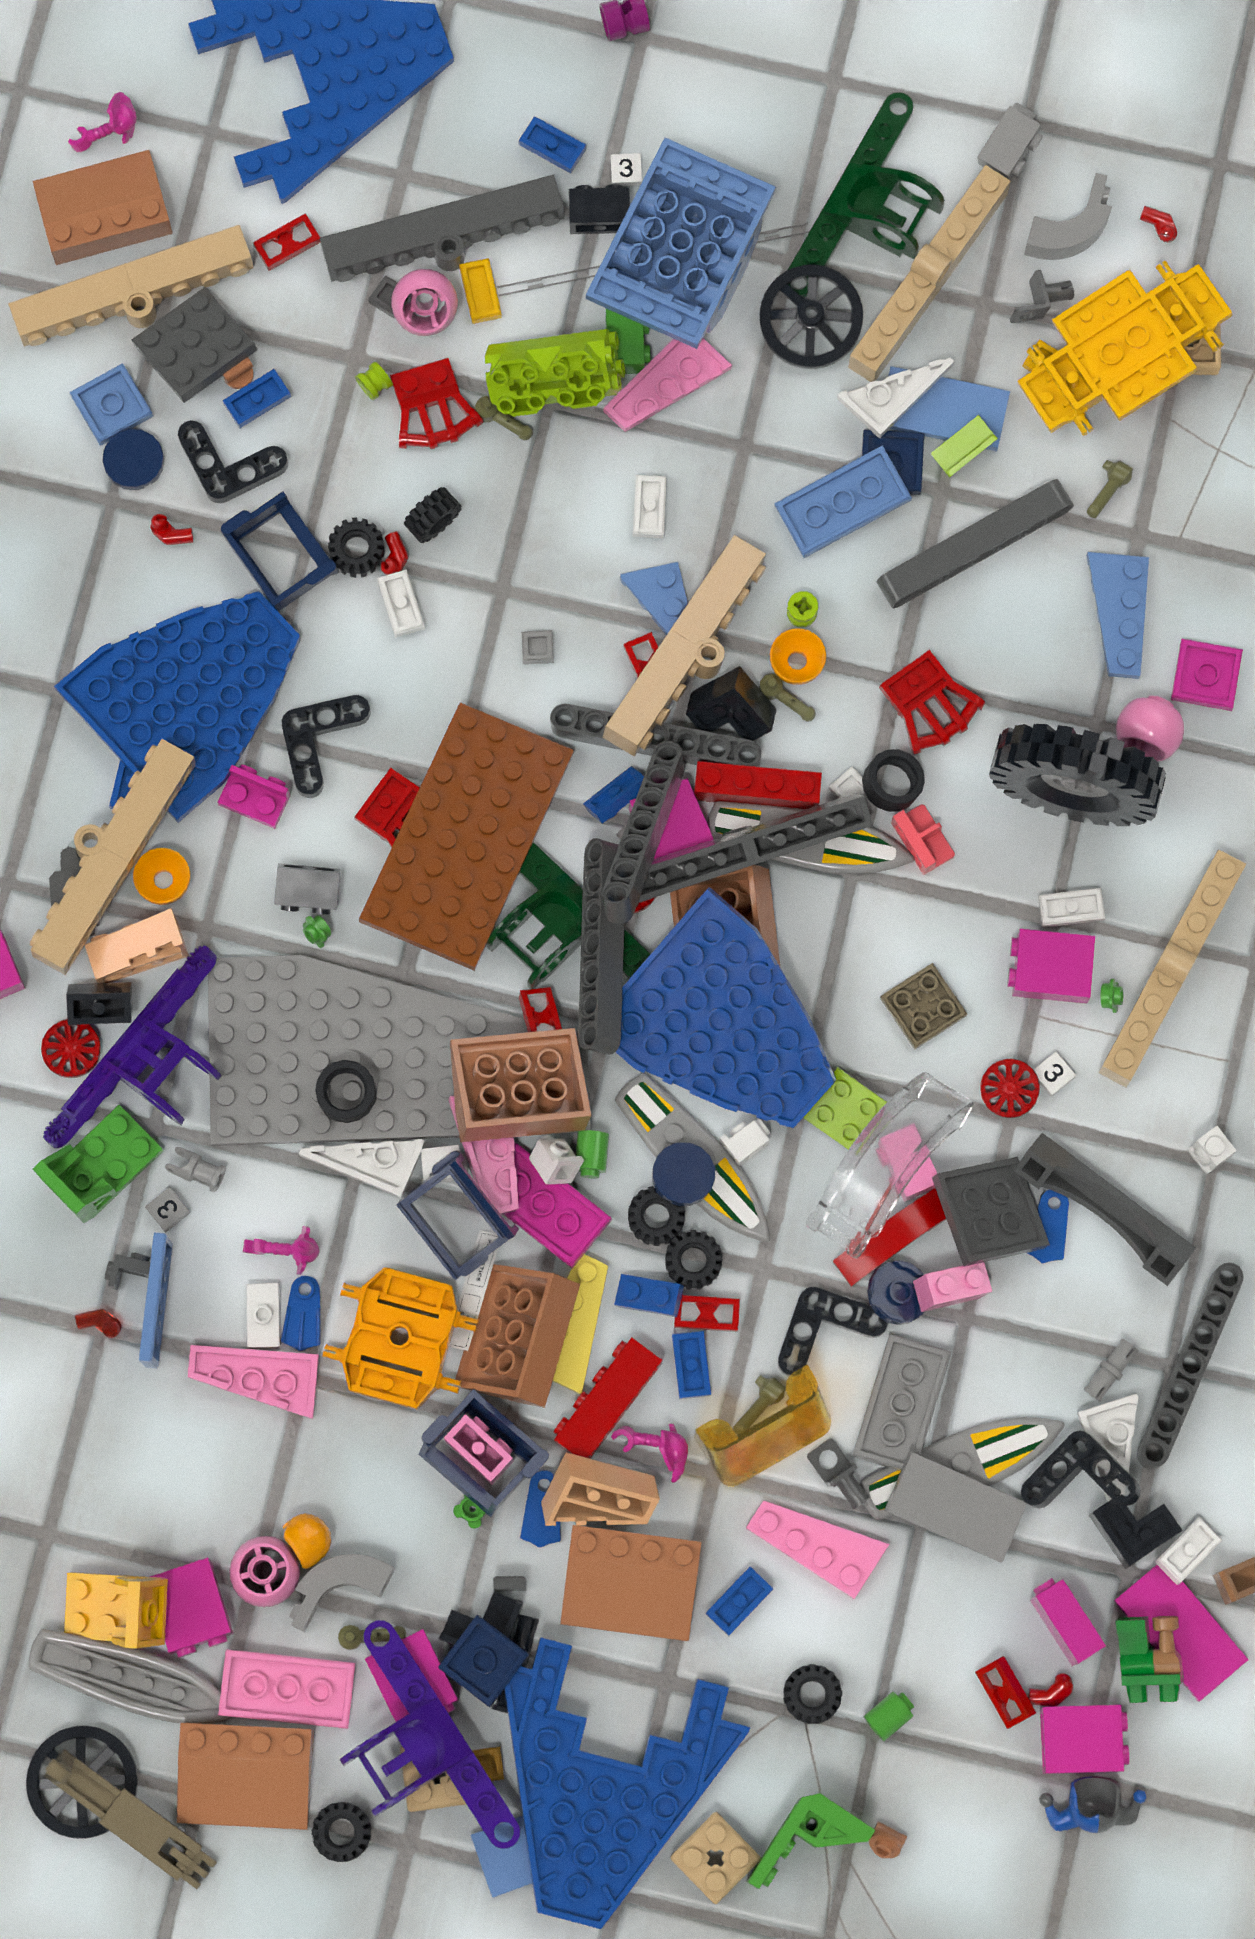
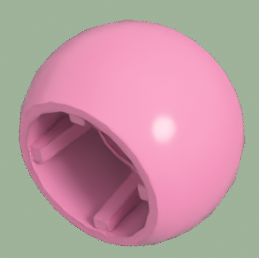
M419 269L406 274L399 280L392 294L391 307L397 322L406 331L418 336H431L444 331L451 324L458 308V298L456 290L446 276L431 269ZM421 293H427L432 296V299L427 303H421L416 298ZM410 294L411 302L404 305L405 299ZM438 297L441 302L445 300V304L439 312L436 310L438 307ZM413 312H416L419 315L427 317L416 316L413 314Z
M1158 696L1137 698L1129 702L1121 711L1117 719L1116 736L1117 740L1125 742L1124 748L1136 747L1145 752L1144 757H1153L1156 761H1163L1171 757L1182 743L1184 722L1181 714L1173 708V704L1168 700Z
M256 1537L245 1542L235 1552L229 1570L230 1581L237 1595L245 1602L258 1607H272L288 1599L295 1591L300 1577V1564L295 1552L286 1542L276 1537ZM263 1550L276 1551L284 1558V1561L276 1563L271 1557L264 1555ZM253 1554H256L248 1565V1572L244 1573V1566ZM261 1562H268L272 1566V1573L267 1579H258L256 1577L255 1568ZM279 1570H286L284 1581L281 1586L274 1590L272 1584L277 1580ZM252 1579L256 1584L265 1586L266 1594L251 1591L245 1582Z

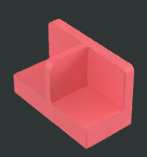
M921 804L907 813L902 810L892 817V826L909 853L914 856V861L923 875L954 858L955 853L941 832V824L935 823L925 805Z

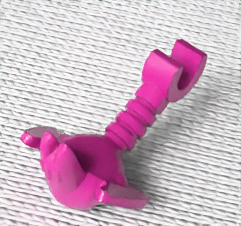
M123 92L115 93L107 109V113L110 116L109 123L88 131L85 127H78L77 131L81 134V138L76 141L72 139L67 141L74 151L83 152L91 146L92 142L106 137L107 134L110 135L112 132L119 135L123 134L122 143H128L129 139L133 137L137 119L131 99Z
M302 1226L301 1234L292 1245L290 1243H272L262 1239H254V1241L244 1239L243 1252L249 1254L265 1255L266 1253H273V1255H292L297 1265V1275L303 1273L307 1263L316 1260L320 1251L317 1242L309 1236L310 1228L308 1226Z
M669 1424L670 1431L661 1430V1436L636 1433L629 1426H622L612 1433L611 1438L613 1440L620 1435L627 1437L628 1444L622 1449L624 1452L630 1451L636 1445L659 1447L669 1471H673L672 1483L679 1480L685 1470L688 1444L685 1438L677 1433L674 1424Z

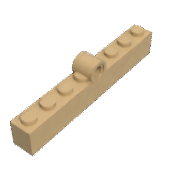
M987 165L983 167L929 245L925 244L919 251L910 267V272L851 353L849 369L870 382L878 379L1008 195L1011 182L1009 179Z
M240 225L8 304L23 346H38L46 342L50 337L70 335L77 328L86 325H99L106 318L115 315L119 317L126 316L128 322L136 328L149 327L154 323L157 316L155 305L161 303L162 299L173 295L175 297L187 295L191 292V289L200 286L210 287L216 285L220 279L229 276H243L254 267ZM140 306L145 307V308H144L143 310H141V311H135V309H136L137 307H140Z
M736 535L732 537L605 726L604 739L635 757L640 748L646 750L655 735L652 733V730L656 724L662 726L671 711L668 709V706L672 700L678 702L687 687L684 685V682L688 676L694 678L696 675L702 679H711L719 673L725 653L723 646L718 642L719 638L716 637V634L720 628L724 630L728 628L735 615L732 613V610L736 604L739 606L744 604L750 593V590L747 589L752 581L757 583L766 569L763 565L766 553ZM703 657H708L711 660H705Z
M161 739L158 746L153 744L144 759L147 762L141 772L136 771L128 784V787L131 789L125 798L120 797L112 810V813L115 815L110 823H104L101 828L92 824L84 825L75 833L74 844L77 854L81 858L79 866L82 868L76 877L71 876L63 888L64 897L59 904L55 902L51 906L46 916V919L49 921L43 930L38 929L29 944L32 946L31 953L34 958L65 976L196 766L194 756L164 739ZM90 839L97 841V844L92 848L84 846L85 842Z
M1218 849L1099 1071L1101 1075L1127 1088L1246 863Z

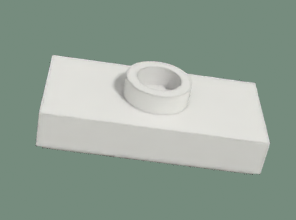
M636 475L633 537L664 538L667 476Z
M407 569L377 578L395 638L425 629Z
M1101 888L1038 896L1042 928L1105 920Z
M279 1283L246 1284L247 1348H280Z
M1198 1517L1154 1562L1178 1585L1222 1539L1201 1517Z

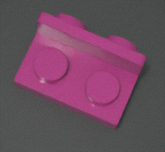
M243 764L239 768L231 765L229 769L230 776L217 802L218 805L276 829L290 798L289 790L285 787L286 783L269 776L268 780L257 775L258 772L255 769Z

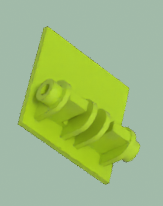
M837 1067L834 1072L836 1081L803 1118L856 1154L890 1103Z

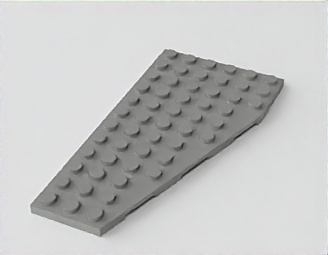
M303 955L217 958L215 966L208 973L209 1063L222 1077L216 1080L213 1076L209 1075L211 1146L459 1138L458 1128L448 1100L450 1096H454L450 1040L526 1033L528 1031L525 1020ZM578 1042L590 1105L588 1050L580 1047ZM342 1060L356 1061L366 1067L373 1076L377 1091L375 1104L369 1114L358 1121L350 1123L337 1122L326 1116L318 1104L315 1092L317 1079L323 1069L333 1062ZM349 1073L339 1074L334 1077L329 1083L327 1090L328 1099L332 1105L343 1110L353 1109L358 1106L363 1100L365 1093L364 1084L360 1078ZM589 1120V1122H588V1124H587L585 1130H591V1122H590V1120ZM578 1131L561 1132V1133H551V1134H570V1133H578Z

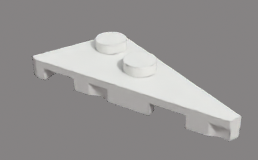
M951 358L939 359L930 362L928 366L913 371L909 369L888 376L883 381L866 383L865 387L850 392L842 391L838 394L837 400L876 436L881 438L954 365V360Z
M1137 1394L1077 1413L1082 1430L1094 1437L1127 1472H1129L1131 1444L1135 1428L1134 1422L1138 1404ZM1101 1460L1096 1465L1099 1477L1109 1473L1111 1466L1108 1460ZM1116 1478L1112 1483H1114L1121 1490V1494L1125 1496L1126 1485L1122 1484ZM1104 1492L1106 1501H1110L1111 1498Z

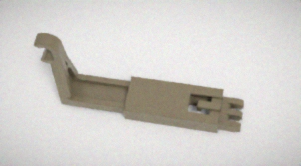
M63 1749L57 1759L53 1758L45 1770L47 1772L44 1777L99 1817L98 1822L175 1880L178 1881L181 1877L191 1886L198 1889L201 1883L192 1877L194 1871L203 1878H206L209 1874L200 1866V1863L204 1861L212 1868L217 1864L213 1858L201 1850V1844L124 1787L119 1790L66 1749ZM168 1838L186 1850L183 1854L176 1847L172 1846L168 1851L178 1862L160 1850Z

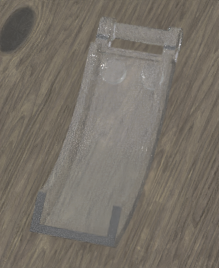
M923 1072L915 1077L878 1111L859 1134L837 1167L815 1211L808 1216L806 1227L814 1232L820 1231L844 1247L848 1255L854 1259L859 1258L871 1237L875 1238L880 1234L896 1202L919 1168L941 1143L952 1133L962 1128L974 1102L927 1072ZM829 1213L858 1231L855 1238H851L827 1222L826 1219Z

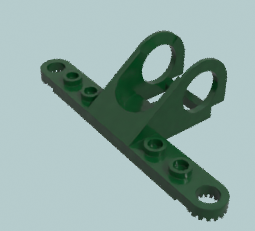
M896 92L890 94L885 99L788 270L802 265L827 266L847 230L899 257L904 254L915 259L918 254L919 244L913 236L914 232L928 209L941 214L945 200L942 193L924 178L908 171L883 167L913 114V101L908 95ZM900 102L906 106L907 110L901 115H896L891 112L890 106L892 103ZM901 181L920 187L929 194L931 200L911 193L902 185ZM890 194L919 209L906 233L899 228L903 227L907 218L884 206ZM875 227H882L895 233L902 239L901 243L898 244L887 239ZM804 278L807 283L805 288L801 290L793 289L803 299L808 295V278Z
M533 842L519 874L537 892L513 909L495 928L487 940V948L491 952L502 943L532 971L527 980V987L529 989H535L541 982H544L581 945L583 889ZM532 915L545 927L526 945L529 951L535 954L553 936L562 943L559 948L546 958L539 968L509 940ZM624 929L623 974L630 979L651 954Z

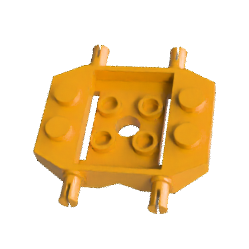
M386 1267L379 1271L364 1286L362 1285V1288L343 1283L340 1295L356 1299L359 1302L354 1326L347 1346L344 1349L326 1344L324 1347L326 1351H323L322 1357L342 1363L350 1392L416 1410L436 1390L443 1389L456 1394L459 1393L460 1389L458 1387H461L462 1381L444 1377L442 1369L454 1328L459 1327L476 1332L477 1326L475 1325H478L479 1319L461 1315V1312L457 1309L452 1285ZM378 1300L418 1310L421 1312L433 1314L439 1317L437 1319L419 1313L385 1305L382 1303H378ZM404 1328L408 1331L409 1338L403 1345L392 1343L391 1334L395 1329ZM362 1355L422 1371L423 1373L422 1376L363 1361L361 1357Z

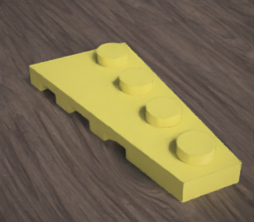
M585 1254L571 1269L567 1279L579 1283L580 1287L553 1377V1382L580 1395L584 1388L608 1271V1265Z

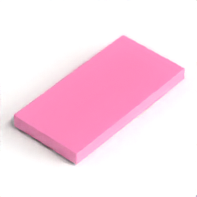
M226 1650L218 1715L348 1729L355 1663Z

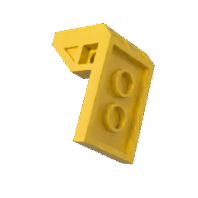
M68 1572L64 1633L84 1636L92 1640L112 1641V1644L124 1648L138 1649L165 1645L168 1579L161 1577Z

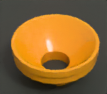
M797 628L787 630L781 633L771 646V667L775 674L786 683L793 685L807 684L817 678L825 666V646L821 639L809 630ZM799 653L806 658L807 663L802 669L798 670L790 667L788 658L792 654Z
M168 848L149 850L139 858L133 871V882L138 893L145 900L158 905H166L179 900L186 893L191 878L190 869L184 857ZM161 872L170 873L173 877L171 886L165 889L158 888L155 885L157 874Z

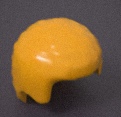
M298 1514L283 1525V1529L286 1528L284 1539L300 1560L302 1568L309 1569L314 1566L330 1550L331 1532L324 1521L316 1515Z

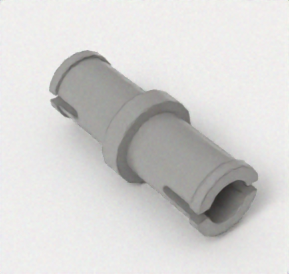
M1122 1338L1106 1361L1102 1360L1099 1364L1100 1370L1084 1390L1100 1402L1115 1380L1120 1381L1123 1377L1122 1371L1139 1350Z

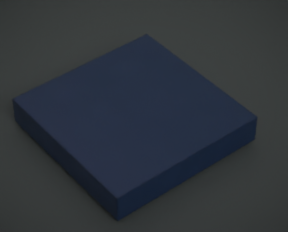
M864 429L862 456L883 445L908 492L912 495H921L925 433L887 431L879 438L871 430Z
M476 1615L438 1668L485 1705L491 1707L530 1654L480 1615Z

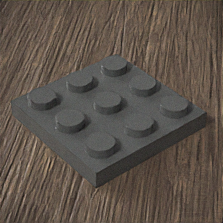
M205 287L132 339L136 349L183 403L258 350L251 338Z
M1018 1157L937 1173L932 1177L963 1267L1045 1249L1050 1245L1028 1183L1013 1171L1019 1163Z

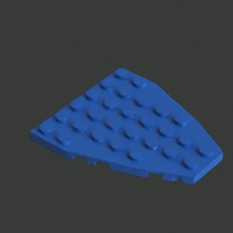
M258 591L246 594L240 599L231 598L223 600L222 604L203 608L201 606L190 609L156 623V627L138 633L137 631L130 634L129 638L111 645V643L103 645L54 687L132 774L143 770L147 763L144 761L147 752L153 744L158 746L161 739L195 757L196 766L167 811L179 823L228 779L231 765L236 766L275 701L301 638L298 632Z
M710 887L622 987L621 1040L616 1053L634 1069L660 1077L667 1084H675L690 1091V1094L734 1112L739 1110L756 1115V1118L762 1120H774L780 1125L794 1128L836 1081L809 1014L760 932Z

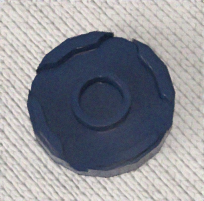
M128 429L118 432L108 441L103 450L102 462L106 474L115 485L125 490H140L144 486H148L150 483L153 484L158 480L164 467V455L160 443L153 435L143 430Z
M675 1143L665 1147L656 1157L652 1168V1183L657 1193L677 1206H691L701 1202L711 1191L715 1181V1165L710 1155L701 1147L691 1143Z
M902 1260L886 1263L876 1269L869 1279L867 1289L869 1304L875 1314L885 1322L895 1325L909 1324L922 1316L924 1312H921L913 1281L923 1276V1272L912 1263Z

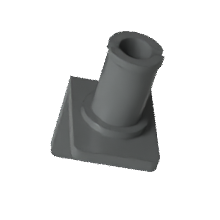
M1036 270L1029 280L1035 305L1016 308L1010 317V322L1017 323L1043 319L1051 307L1050 302L1072 300L1074 298V288L1068 289V287L1073 285L1072 282L1067 280L1065 282L1046 284L1042 271Z
M828 1439L807 1455V1459L824 1483L831 1487L837 1486L851 1504L852 1509L857 1508L870 1498L853 1476L854 1470L858 1467L856 1464L849 1462L834 1439ZM825 1450H831L837 1456V1463L831 1469H825L819 1463V1456Z

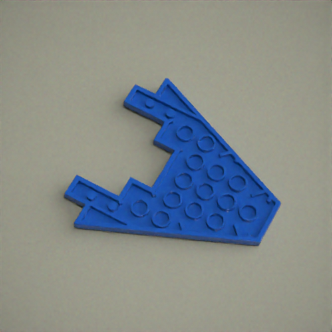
M211 0L216 14L188 23L198 54L252 37H256L264 63L293 54L310 103L282 111L290 139L234 156L243 187L246 188L273 179L281 204L290 200L454 62V57L435 4L386 0Z
M540 1637L532 1669L521 1666L504 1689L536 1912L602 1929L747 1736L750 1727L721 1720L729 1687L696 1679L680 1743L649 1735L641 1767L580 1751L587 1718L556 1710L572 1646Z

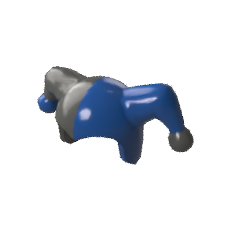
M1090 1776L1078 1778L1071 1782L1069 1805L1061 1812L1053 1806L1054 1800L1049 1793H1043L1039 1798V1802L1045 1808L1049 1824L1056 1831H1065L1079 1827L1089 1833H1102L1114 1825L1123 1826L1135 1823L1141 1804L1146 1801L1147 1796L1143 1790H1136L1133 1793L1134 1800L1129 1806L1124 1807L1121 1804L1120 1784L1117 1781L1105 1777Z

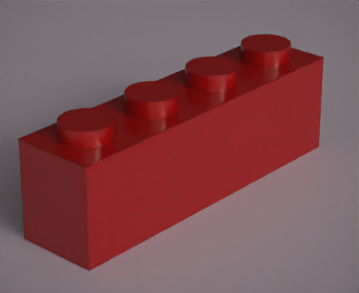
M697 761L694 795L697 801L704 802L725 801L808 809L819 805L822 773Z
M632 1337L628 1343L622 1340L611 1355L615 1360L607 1369L605 1366H602L592 1379L596 1385L590 1393L587 1394L583 1391L572 1407L576 1411L568 1420L564 1417L554 1429L553 1433L557 1435L554 1443L567 1453L591 1459L662 1365L663 1360Z

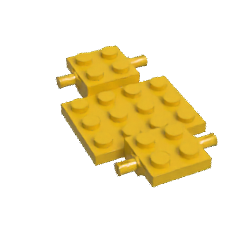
M1163 261L1162 265L1158 264L1156 266V270H1158L1165 282L1147 294L1129 269L1052 319L1053 325L1067 345L1048 358H1045L1037 344L1032 346L1033 350L1030 347L1026 352L1036 366L1029 374L1017 381L1019 387L1050 433L1072 422L1076 424L1083 436L1088 434L1087 430L1089 433L1092 432L1094 428L1085 417L1088 409L1101 402L1103 398L1116 418L1121 421L1197 372L1196 365L1184 347L1202 338L1206 340L1213 352L1217 351V347L1219 349L1223 347L1224 344L1214 330L1218 325L1233 316L1232 311L1199 264L1186 272L1175 275L1167 261Z

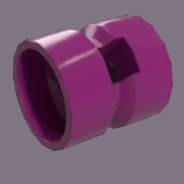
M611 0L599 4L603 27L609 42L625 38L627 32L636 35L650 31V22L644 0H623L621 3L617 0Z

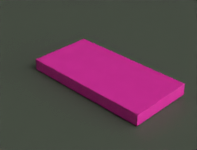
M514 1142V1166L516 1168L519 1209L503 1215L573 1269L610 1224L612 1218L568 1183L546 1185L529 1159L531 1154Z
M1155 1565L1114 1600L1127 1617H1149L1150 1645L1153 1649H1159V1631L1153 1629L1152 1617L1178 1616L1179 1628L1173 1631L1175 1650L1182 1658L1184 1681L1182 1683L1198 1702L1248 1661V1658L1182 1581L1176 1585L1158 1565Z

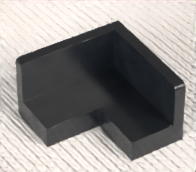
M739 666L692 691L686 715L699 730L712 732L729 723L742 739L754 741L772 731L776 708Z
M1112 1499L1089 1514L1090 1519L1125 1569L1183 1531L1165 1504H1162L1139 1521L1136 1520L1127 1506L1120 1505Z
M494 1591L483 1619L510 1639L524 1602ZM451 1610L443 1632L440 1633L438 1639L454 1646L474 1618Z

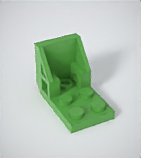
M118 1105L74 1148L70 1144L42 1159L32 1170L85 1224L102 1211L164 1150Z
M820 1793L801 1797L794 1805L746 1882L756 1889H760L762 1884L768 1887L778 1872L774 1868L775 1863L779 1857L786 1859L796 1844L791 1839L793 1835H796L812 1847L818 1848L869 1842L876 1830ZM811 1818L816 1821V1828L813 1831L806 1828Z

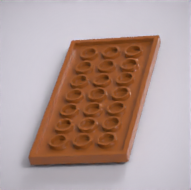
M459 703L363 908L359 922L475 971L487 945V940L495 928L572 759L574 750L463 703Z

